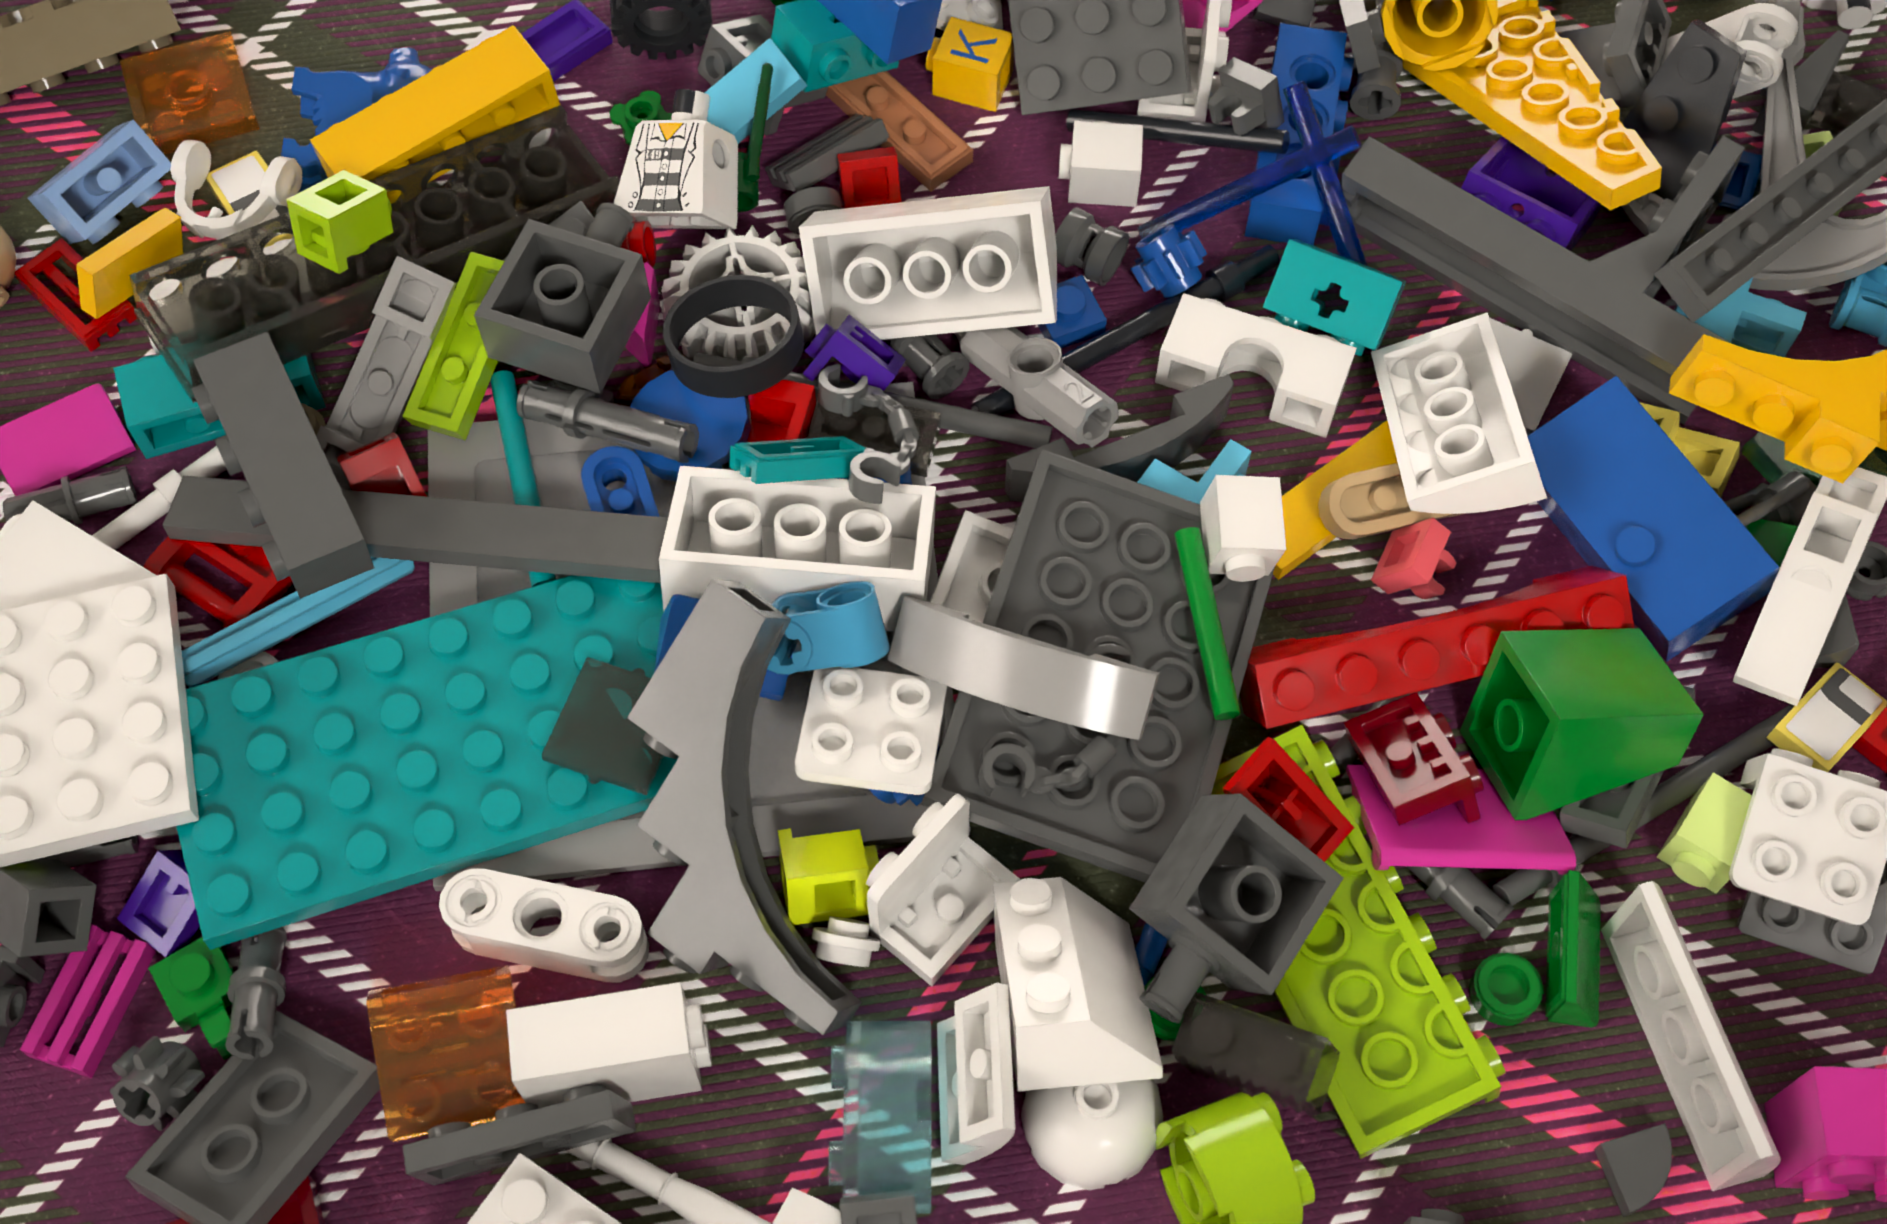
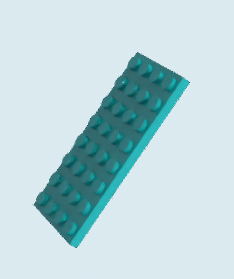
M571 575L186 689L199 821L178 825L176 828L203 941L211 950L647 810L678 760L666 757L647 745L643 740L646 732L627 718L654 675L660 620L664 613L661 583Z

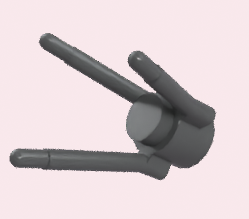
M1793 471L1784 474L1769 485L1760 483L1747 493L1724 501V503L1733 513L1752 506L1737 516L1744 526L1759 519L1799 526L1817 487L1808 477Z

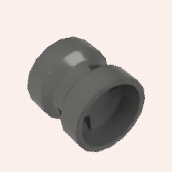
M1074 208L1065 217L1055 235L1057 263L1065 268L1076 266L1083 270L1086 279L1099 286H1104L1110 281L1120 266L1127 251L1130 236L1115 226L1104 228L1096 224L1092 214L1080 208Z

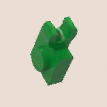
M203 937L148 969L178 1026L186 1032L199 1024L210 1046L213 1049L217 1047L221 1057L226 1060L233 1056L227 1051L225 1043L229 1033L232 1014L229 1006L233 1004L228 998L227 991L230 977L235 973V970L222 946L210 950L203 941Z

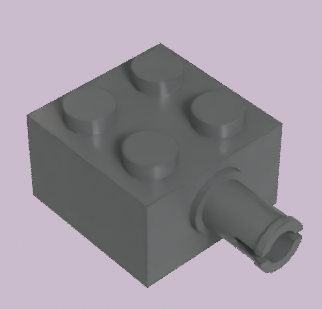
M602 203L598 207L597 214L585 236L528 219L474 314L488 358L589 391L601 393L651 298L642 254L621 248L628 233L634 227V223H632L634 219L628 211L613 203Z
M1242 794L1202 795L1129 908L1167 938L1169 945L1172 947L1171 952L1149 987L1141 994L1140 1000L1150 1010L1173 1023H1179L1183 1018L1182 1014L1208 972L1231 990L1272 995L1337 890L1343 877Z

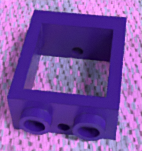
M1503 136L1469 170L1461 187L1466 192L1572 251L1591 227L1602 206L1598 201L1560 175L1551 174L1544 164ZM1514 203L1521 204L1524 208V213L1513 209L1512 205Z

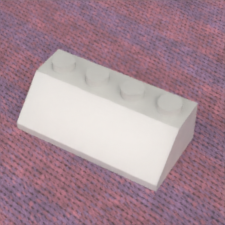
M1049 186L814 212L799 226L816 336L826 323L837 330L849 314L881 340L1056 323L1057 245Z

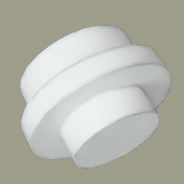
M833 916L829 918L828 928L814 927L812 939L818 941L815 955L817 958L859 967H869L872 951H879L881 940L868 936L869 923Z

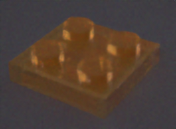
M231 31L120 60L134 120L164 155L175 152L178 146L185 140H196L207 144L260 129L238 47Z

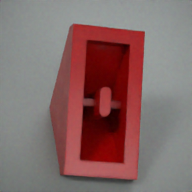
M1267 737L1223 787L1224 794H1242L1324 862L1355 828L1285 750L1270 737Z

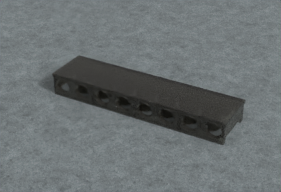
M559 105L369 180L385 188L387 192L392 190L401 191L399 198L391 205V220L394 233L373 243L366 251L349 256L347 258L349 269L340 274L297 254L288 212L129 275L137 307L134 309L135 316L194 403L197 401L191 388L203 384L194 364V359L268 332L284 365L370 328L376 315L372 313V310L397 256L455 282L457 286L470 252L503 260L510 253L528 219L549 225L579 201L583 202L595 218L596 211L602 203H614L620 183L617 176L610 178L568 125L567 112L562 105ZM548 128L555 129L552 137L545 144L529 149V144L537 133ZM498 148L505 149L502 157L492 166L483 167L480 163V160L488 152ZM445 169L454 170L446 183L438 188L426 190L428 181L437 172ZM281 234L293 235L290 243L282 250L273 254H264L263 250L266 244L274 237ZM227 256L237 258L235 264L225 273L215 277H206L207 270L215 261ZM170 279L180 281L178 287L164 298L152 300L149 295L150 291L163 281Z

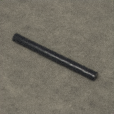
M1075 109L1069 111L1066 122L1069 132H1073L1074 121H1106L1117 124L1143 125V140L1286 154L1290 141L1288 130L1256 127L1246 134L1238 135L1234 133L1233 125Z

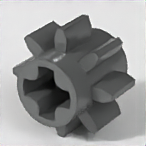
M152 1036L141 1048L132 1046L112 1065L114 1071L122 1079L110 1089V1093L113 1095V1101L117 1110L126 1120L139 1126L153 1124L157 1130H163L198 1095L193 1088L205 1077V1074L201 1071L198 1058L188 1047L174 1041L162 1043L158 1036Z

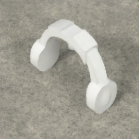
M185 140L178 146L171 162L172 179L176 182L174 195L175 205L178 210L176 214L181 217V222L193 234L202 239L203 237L214 238L218 242L242 239L248 230L261 223L277 205L288 206L286 199L298 194L302 183V169L294 158L276 157L271 161L261 179L260 194L244 211L240 209L231 215L221 217L223 211L217 207H212L208 217H203L195 214L192 202L194 191L202 187L211 166L210 150L201 141Z

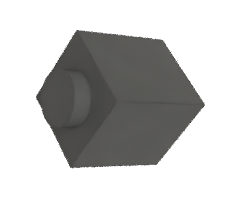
M58 859L26 861L1 867L0 943L19 957L87 951L96 884Z

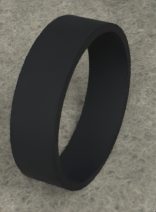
M753 275L719 277L692 288L674 303L663 325V338L674 374L687 388L709 397H744L774 386L795 368L804 348V336L798 308L792 295L780 284L767 278ZM738 306L762 307L779 313L790 322L786 335L774 349L762 357L744 364L728 367L705 366L685 358L678 352L682 338L694 324L706 316L723 309Z

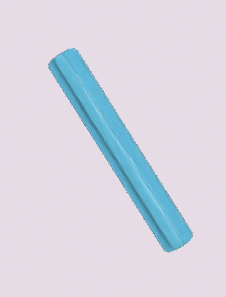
M371 557L374 569L301 599L297 591L182 650L185 684L189 688L199 686L409 575L415 569L414 562L410 560Z

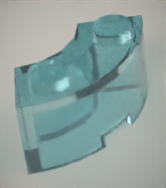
M847 1021L846 1045H832L831 1088L844 1089L843 1141H829V1186H843V1197L914 1189L917 1213H931V1021Z

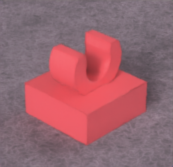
M1434 517L1392 531L1371 581L1387 594L1410 588L1421 599H1430L1443 595L1445 588L1436 582L1432 575L1434 572L1438 574L1452 570L1456 566L1454 557L1444 550L1451 531Z

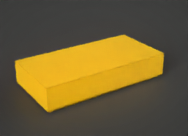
M165 207L77 263L81 309L98 319L134 295V289L149 285L182 263L184 260L181 217Z

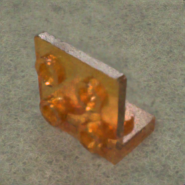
M508 964L368 991L366 998L387 1135L391 1141L427 1135L429 1129L445 1123L468 1122L472 1126L496 1120V1111L507 1106L525 1103L513 1084L511 1075L506 1010L516 1009Z

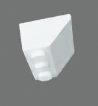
M1062 877L1026 878L1019 881L993 883L995 947L1001 984H1007L1009 989L1011 1050L1018 1091L1163 1078V1067L1150 1011L1140 1000V996L1145 990L1129 923Z

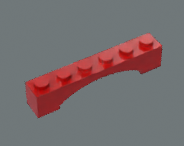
M1591 565L1533 579V584L1512 593L1430 617L1344 634L1298 640L1289 638L1252 647L1240 690L1243 713L1268 729L1483 676L1501 631L1634 628L1627 577L1624 574Z

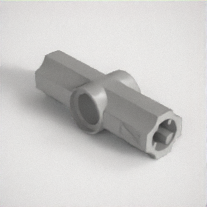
M1007 327L967 331L965 337L960 341L962 355L1013 395L1015 409L1021 416L1032 420H1046L1077 445L1085 443L1093 448L1108 437L1113 423L1119 418L1117 402L1065 365L1062 359L1061 348L1050 339L1029 338L1017 328Z

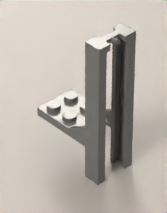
M1370 136L1342 173L1341 189L1344 190V193L1341 195L1340 200L1344 205L1340 209V224L1519 329L1531 330L1533 337L1570 352L1572 360L1608 381L1617 376L1634 396L1647 404L1680 412L1679 422L1684 425L1697 405L1669 394L1670 377L1703 334L1728 343L1731 342L1696 322L1692 323L1689 318L1655 300L1654 297L1663 285L1655 277L1654 273L1693 243L1722 201L1745 147L1722 136L1710 155L1699 151L1680 180L1683 186L1675 199L1671 201L1666 198L1647 227V231L1650 232L1649 235L1590 262Z

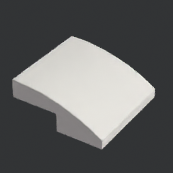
M995 983L954 1001L955 1016L937 1023L941 1162L959 1165L969 1164L997 1151L1008 1143L1014 1135L1015 1116L1009 989L1007 984Z

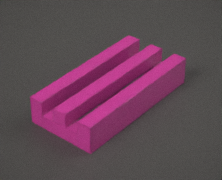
M91 924L87 951L70 952L20 1051L30 1058L92 1079L156 951L146 942L137 939L132 941L122 934L113 931L108 933L102 931L98 926ZM119 954L126 956L76 1056L69 1054L87 1017L92 1015L102 995L101 990Z

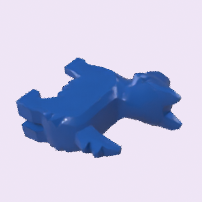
M410 47L397 48L390 53L385 69L378 72L344 70L312 72L306 67H295L292 93L301 98V117L312 119L313 124L318 126L315 129V136H317L332 125L342 122L378 102L385 95L394 93L426 75L432 69L420 64L418 53L415 49ZM283 139L281 156L294 158L302 169V183L299 191H304L328 178L311 143L307 146H300L295 139Z

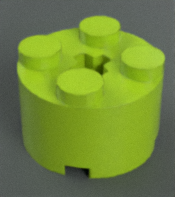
M1239 1092L1158 1125L1156 1129V1150L1168 1146L1172 1163L1171 1166L1161 1169L1160 1172L1166 1193L1180 1224H1302L1303 1206L1313 1203L1315 1200L1313 1182L1305 1166L1299 1160H1291L1280 1136L1282 1121L1279 1111L1268 1094L1263 1092L1251 1097L1246 1093Z

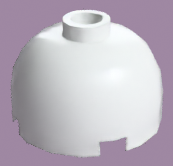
M1154 1079L1028 1090L1026 1091L1022 1107L1021 1119L1025 1138L1032 1149L1031 1153L1042 1169L1063 1184L1086 1190L1104 1188L1105 1185L1116 1184L1125 1178L1128 1180L1141 1171L1156 1149V1129L1163 1121V1112L1158 1085Z

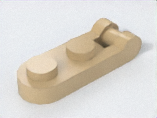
M1398 463L1351 473L1339 478L1325 487L1321 492L1318 502L1319 516L1324 527L1333 535L1342 539H1357L1383 533L1433 517L1437 520L1466 514L1411 511L1407 502Z

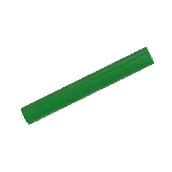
M1197 527L1183 528L1178 530L1174 536L1214 719L1219 721L1238 717L1241 712L1201 532Z

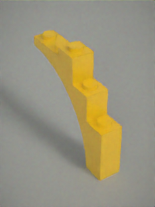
M1703 334L1670 377L1669 394L1785 442V460L1842 484L1875 447L1887 451V349L1872 356L1840 361L1799 360L1748 350Z

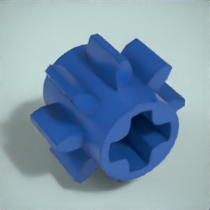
M1169 224L1150 233L1135 246L1141 257L1134 260L1136 264L1130 269L1144 292L1155 287L1156 291H1161L1164 298H1170L1187 290L1203 276L1198 265L1204 262L1202 258L1207 255V252L1194 230L1182 235L1181 232L1178 233L1174 224Z

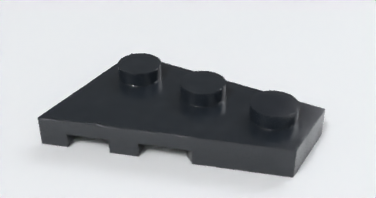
M1699 19L1689 24L1622 123L1626 129H1632L1637 132L1662 167L1660 189L1651 193L1658 195L1664 200L1666 198L1671 201L1675 199L1683 186L1680 180L1696 154L1702 151L1710 155L1715 148L1722 123L1726 121L1747 54L1745 49Z

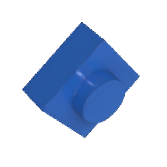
M1083 275L1057 283L1056 323L1038 324V327L1044 338L1056 342L1062 349L1105 333L1107 319Z

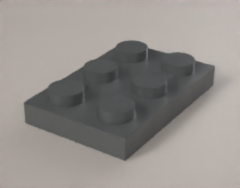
M1008 0L1022 115L1192 93L1182 0Z
M276 1010L272 1052L265 1057H261L258 1053L260 1039L257 1038L255 1059H242L233 1055L125 1177L137 1192L190 1224H267L384 1085L386 1079L376 1064Z

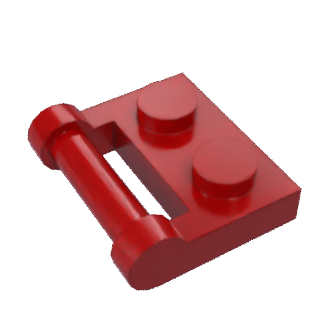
M167 537L149 556L143 566L157 576L167 574L175 586V592L224 623L223 628L278 601L293 585L290 576L277 581L263 548L256 546L178 540ZM194 553L249 589L236 601L186 569L184 563Z

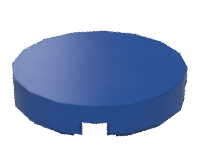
M673 370L667 371L648 382L632 400L630 406L631 408L660 415L664 418L692 423L698 427V446L694 456L688 458V463H680L658 454L632 448L642 463L649 467L650 472L663 480L677 482L680 466L723 469L722 465L730 461V446H734L735 443H746L751 430L749 410L745 397L716 398L699 394L683 385Z

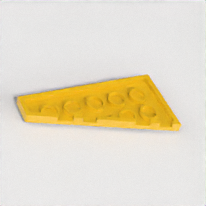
M1538 0L1497 1L1498 19L1495 28L1493 26L1484 42L1485 46L1475 57L1458 67L1431 71L1403 60V68L1609 210L1626 205L1639 197L1660 189L1662 167L1637 132L1632 129H1626L1619 120V107L1612 98H1603L1600 93V81L1570 39L1561 38L1555 30V18L1549 10L1541 11L1538 7Z

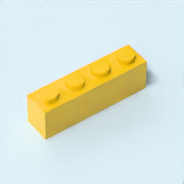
M513 25L497 35L483 40L479 45L449 62L435 67L426 75L394 93L385 95L378 102L346 120L332 125L326 131L310 139V142L328 178L346 170L385 188L390 203L393 204L561 107L549 68Z

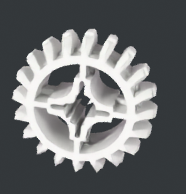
M753 225L746 235L736 236L728 226L724 238L716 240L705 232L702 248L686 244L683 253L684 260L671 261V268L669 269L670 278L664 279V285L662 286L664 304L661 306L664 321L674 303L692 288L719 277L753 275L767 278L780 284L792 295L798 308L804 342H812L815 334V325L804 257H800V250L797 248L795 241L781 245V239L776 231H773L764 239L759 238L758 232ZM741 306L731 307L714 312L698 321L687 331L679 346H682L683 354L691 361H693L696 352L742 361L744 356L760 358L781 342L790 327V322L779 313L766 308L746 306L747 310L742 311Z

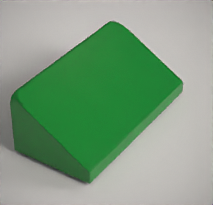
M1569 870L1549 894L1545 1017H1548V1022L1593 1028L1599 1022L1601 904L1598 895L1579 871Z

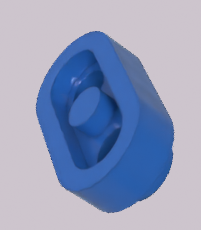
M610 446L597 450L587 458L582 467L581 479L591 511L660 517L643 463L637 454L624 447ZM615 481L626 483L622 488L616 490L606 488Z

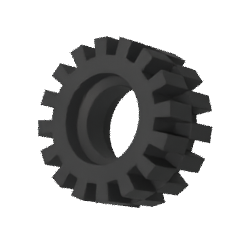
M610 0L613 36H617L618 44L622 48L630 45V53L636 56H640L643 50H646L648 59L658 60V53H666L667 60L677 59V50L681 49L685 56L694 52L693 43L699 47L706 43V35L709 34L712 25L711 0ZM654 7H671V8H673V9H671V10H666V11H652V10H648V9L654 8Z

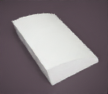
M1488 312L1371 352L1407 502L1411 511L1441 514L1478 513L1521 506L1547 499Z
M1653 881L1639 884L1601 929L1712 1192L1764 1177L1779 1165L1781 1161L1779 1153L1662 889Z

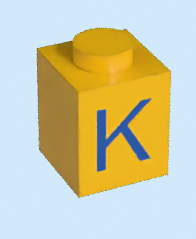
M950 17L942 38L934 37L932 47L927 53L926 70L933 71V95L996 112L1013 72L1014 45L1012 33Z

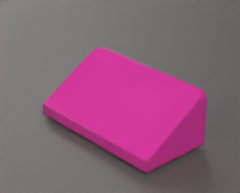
M99 383L0 426V469L15 496L61 484V477L68 476L72 480L136 451L115 405L104 387Z

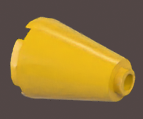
M1383 0L1381 8V24L1384 36L1394 53L1403 60L1405 59L1410 63L1421 66L1422 69L1431 71L1455 68L1475 57L1485 46L1484 42L1493 26L1495 28L1498 19L1497 0Z

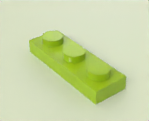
M470 252L452 295L442 326L430 348L403 413V417L411 425L466 441L498 363V360L488 358L474 314L502 267L503 260Z

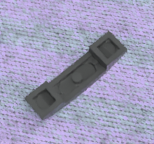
M1227 374L1175 394L1169 421L1079 456L1073 457L1065 440L1061 438L1007 459L1005 492L1009 500L1023 502L1041 449L1134 482L1139 481L1155 458L1171 468L1175 467L1200 448L1221 425L1228 413L1234 382L1230 375Z

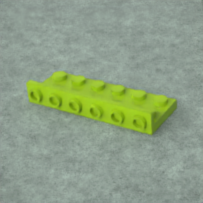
M1300 725L1273 739L1355 828L1325 861L1326 864L1343 877V880L1274 993L1359 1158L1362 1159L1483 1099L1488 1103L1498 1098L1501 1085L1497 1077L1506 1074V1071L1489 1038L1484 1035L1475 1039L1462 1016L1471 1011V1008L1454 975L1449 973L1441 977L1428 953L1436 950L1437 947L1423 918L1418 912L1407 916L1397 898L1396 893L1404 890V887L1395 867L1390 866L1388 870L1374 869L1372 850L1363 836L1367 834V831L1361 819L1360 804L1353 795L1343 800L1332 778L1340 775V772L1328 746L1322 739L1312 743L1303 725ZM1259 746L1219 765L1211 795L1224 794L1223 787Z

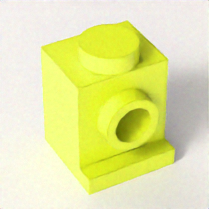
M791 828L777 830L780 875L787 915L792 925L828 921L830 916L850 918L868 915L867 893L869 886L866 884V881L879 860L875 845H863L860 829L796 838L792 837Z

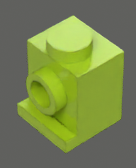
M346 170L286 199L297 254L338 274L349 269L347 263L349 256L366 251L373 243L394 233L391 220L392 207L387 197L386 189Z

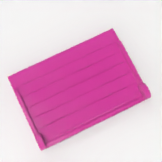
M1347 765L1346 772L1352 785V795L1360 804L1361 819L1373 847L1372 864L1375 870H1388L1390 866L1557 870L1559 874L1564 875L1569 870L1575 871L1576 855L1554 810L1528 820H1514L1483 769H1478L1484 790L1475 794L1481 819L1468 824L1456 804L1453 803L1398 825L1364 765Z

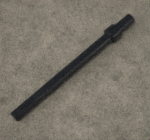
M1267 245L1235 263L1231 260L1224 261L1208 270L1205 279L1187 290L1160 302L1062 355L1063 363L1079 374L1168 326L1173 320L1183 293L1200 299H1217L1220 302L1234 297L1245 290V283L1279 266L1280 258L1273 246ZM1002 387L972 403L971 408L972 410L1001 416L1014 409L1015 404L1013 395Z

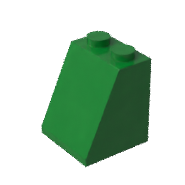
M1640 628L1501 631L1460 732L1514 820H1528L1679 765L1704 714Z

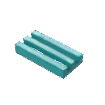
M844 436L735 443L734 446H730L729 468L734 471L740 470L742 476L751 477V481L755 484L849 477L851 461L855 456L863 453L866 448Z

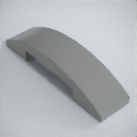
M399 256L396 257L372 310V313L376 314L329 421L326 426L320 427L316 436L340 488L344 490H351L336 457L396 432L430 348L442 326L456 286L455 282Z
M904 596L888 656V661L959 691L1051 720L1136 740L1142 739L1160 673L1096 653L1087 656L969 619V614L911 596Z

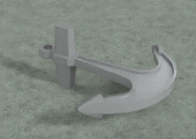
M1754 0L1756 4L1769 3L1783 7L1792 13L1798 22V31L1792 44L1785 48L1781 55L1784 66L1777 82L1760 89V96H1766L1760 193L1806 159L1794 66L1803 58L1805 49L1803 29L1804 8L1800 6V0ZM1758 24L1763 29L1774 30L1776 32V30L1770 25ZM1648 193L1621 207L1633 224L1645 236H1648L1650 232L1647 231V227L1665 200L1654 193ZM1887 209L1878 215L1866 219H1843L1835 215L1830 216L1756 274L1752 279L1750 288L1776 291L1811 289L1855 278L1887 262ZM1706 223L1692 244L1719 224Z

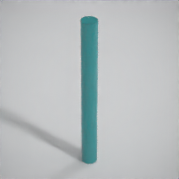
M498 371L492 375L490 383L514 502L517 505L541 507L524 421L517 412L518 392L515 377L510 371ZM528 571L531 587L556 580L554 573Z

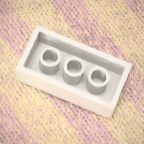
M680 466L659 556L663 611H665L671 597L675 594L700 599L712 579L740 582L769 604H772L779 596L787 593L826 589L843 583L865 581L875 586L885 630L895 632L904 596L927 601L934 541L936 487L909 484L894 486L884 482L882 503L870 504L860 501L852 495L849 490L848 479L833 478L755 484L751 481V477L742 476L739 470Z

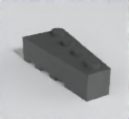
M268 332L194 359V364L203 384L193 387L191 390L206 423L209 424L219 420L226 435L216 438L214 441L229 474L233 475L243 471L249 487L237 492L253 528L266 523L273 540L261 546L277 581L290 576L301 599L374 569L365 539Z

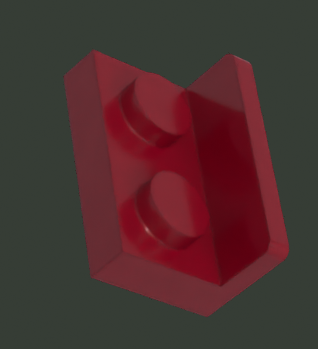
M1417 692L1344 722L1352 747L1398 825L1453 803L1456 804L1468 824L1481 819L1475 794L1483 791L1484 786L1474 761L1468 753L1461 756L1456 754L1454 751L1456 741L1446 718L1441 712L1431 715Z

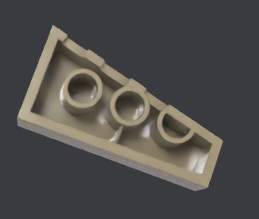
M44 0L1 15L0 106L12 102L7 92L29 84L33 93H38L65 83L66 80L62 74L64 71L84 65L88 74L119 63L120 60L116 53L138 46L141 54H145L174 43L170 34L180 31L181 28L168 0Z

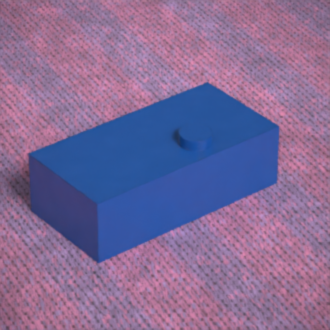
M1617 376L1527 436L1547 499L1539 500L1537 503L1588 566L1592 565L1626 575L1633 621L1666 662L1770 593L1778 574L1779 566Z

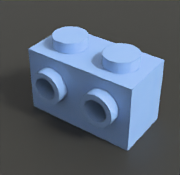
M133 119L114 127L27 199L68 244L86 239L95 244L120 224L115 215L132 202L138 208L164 187L159 179L171 170V162Z

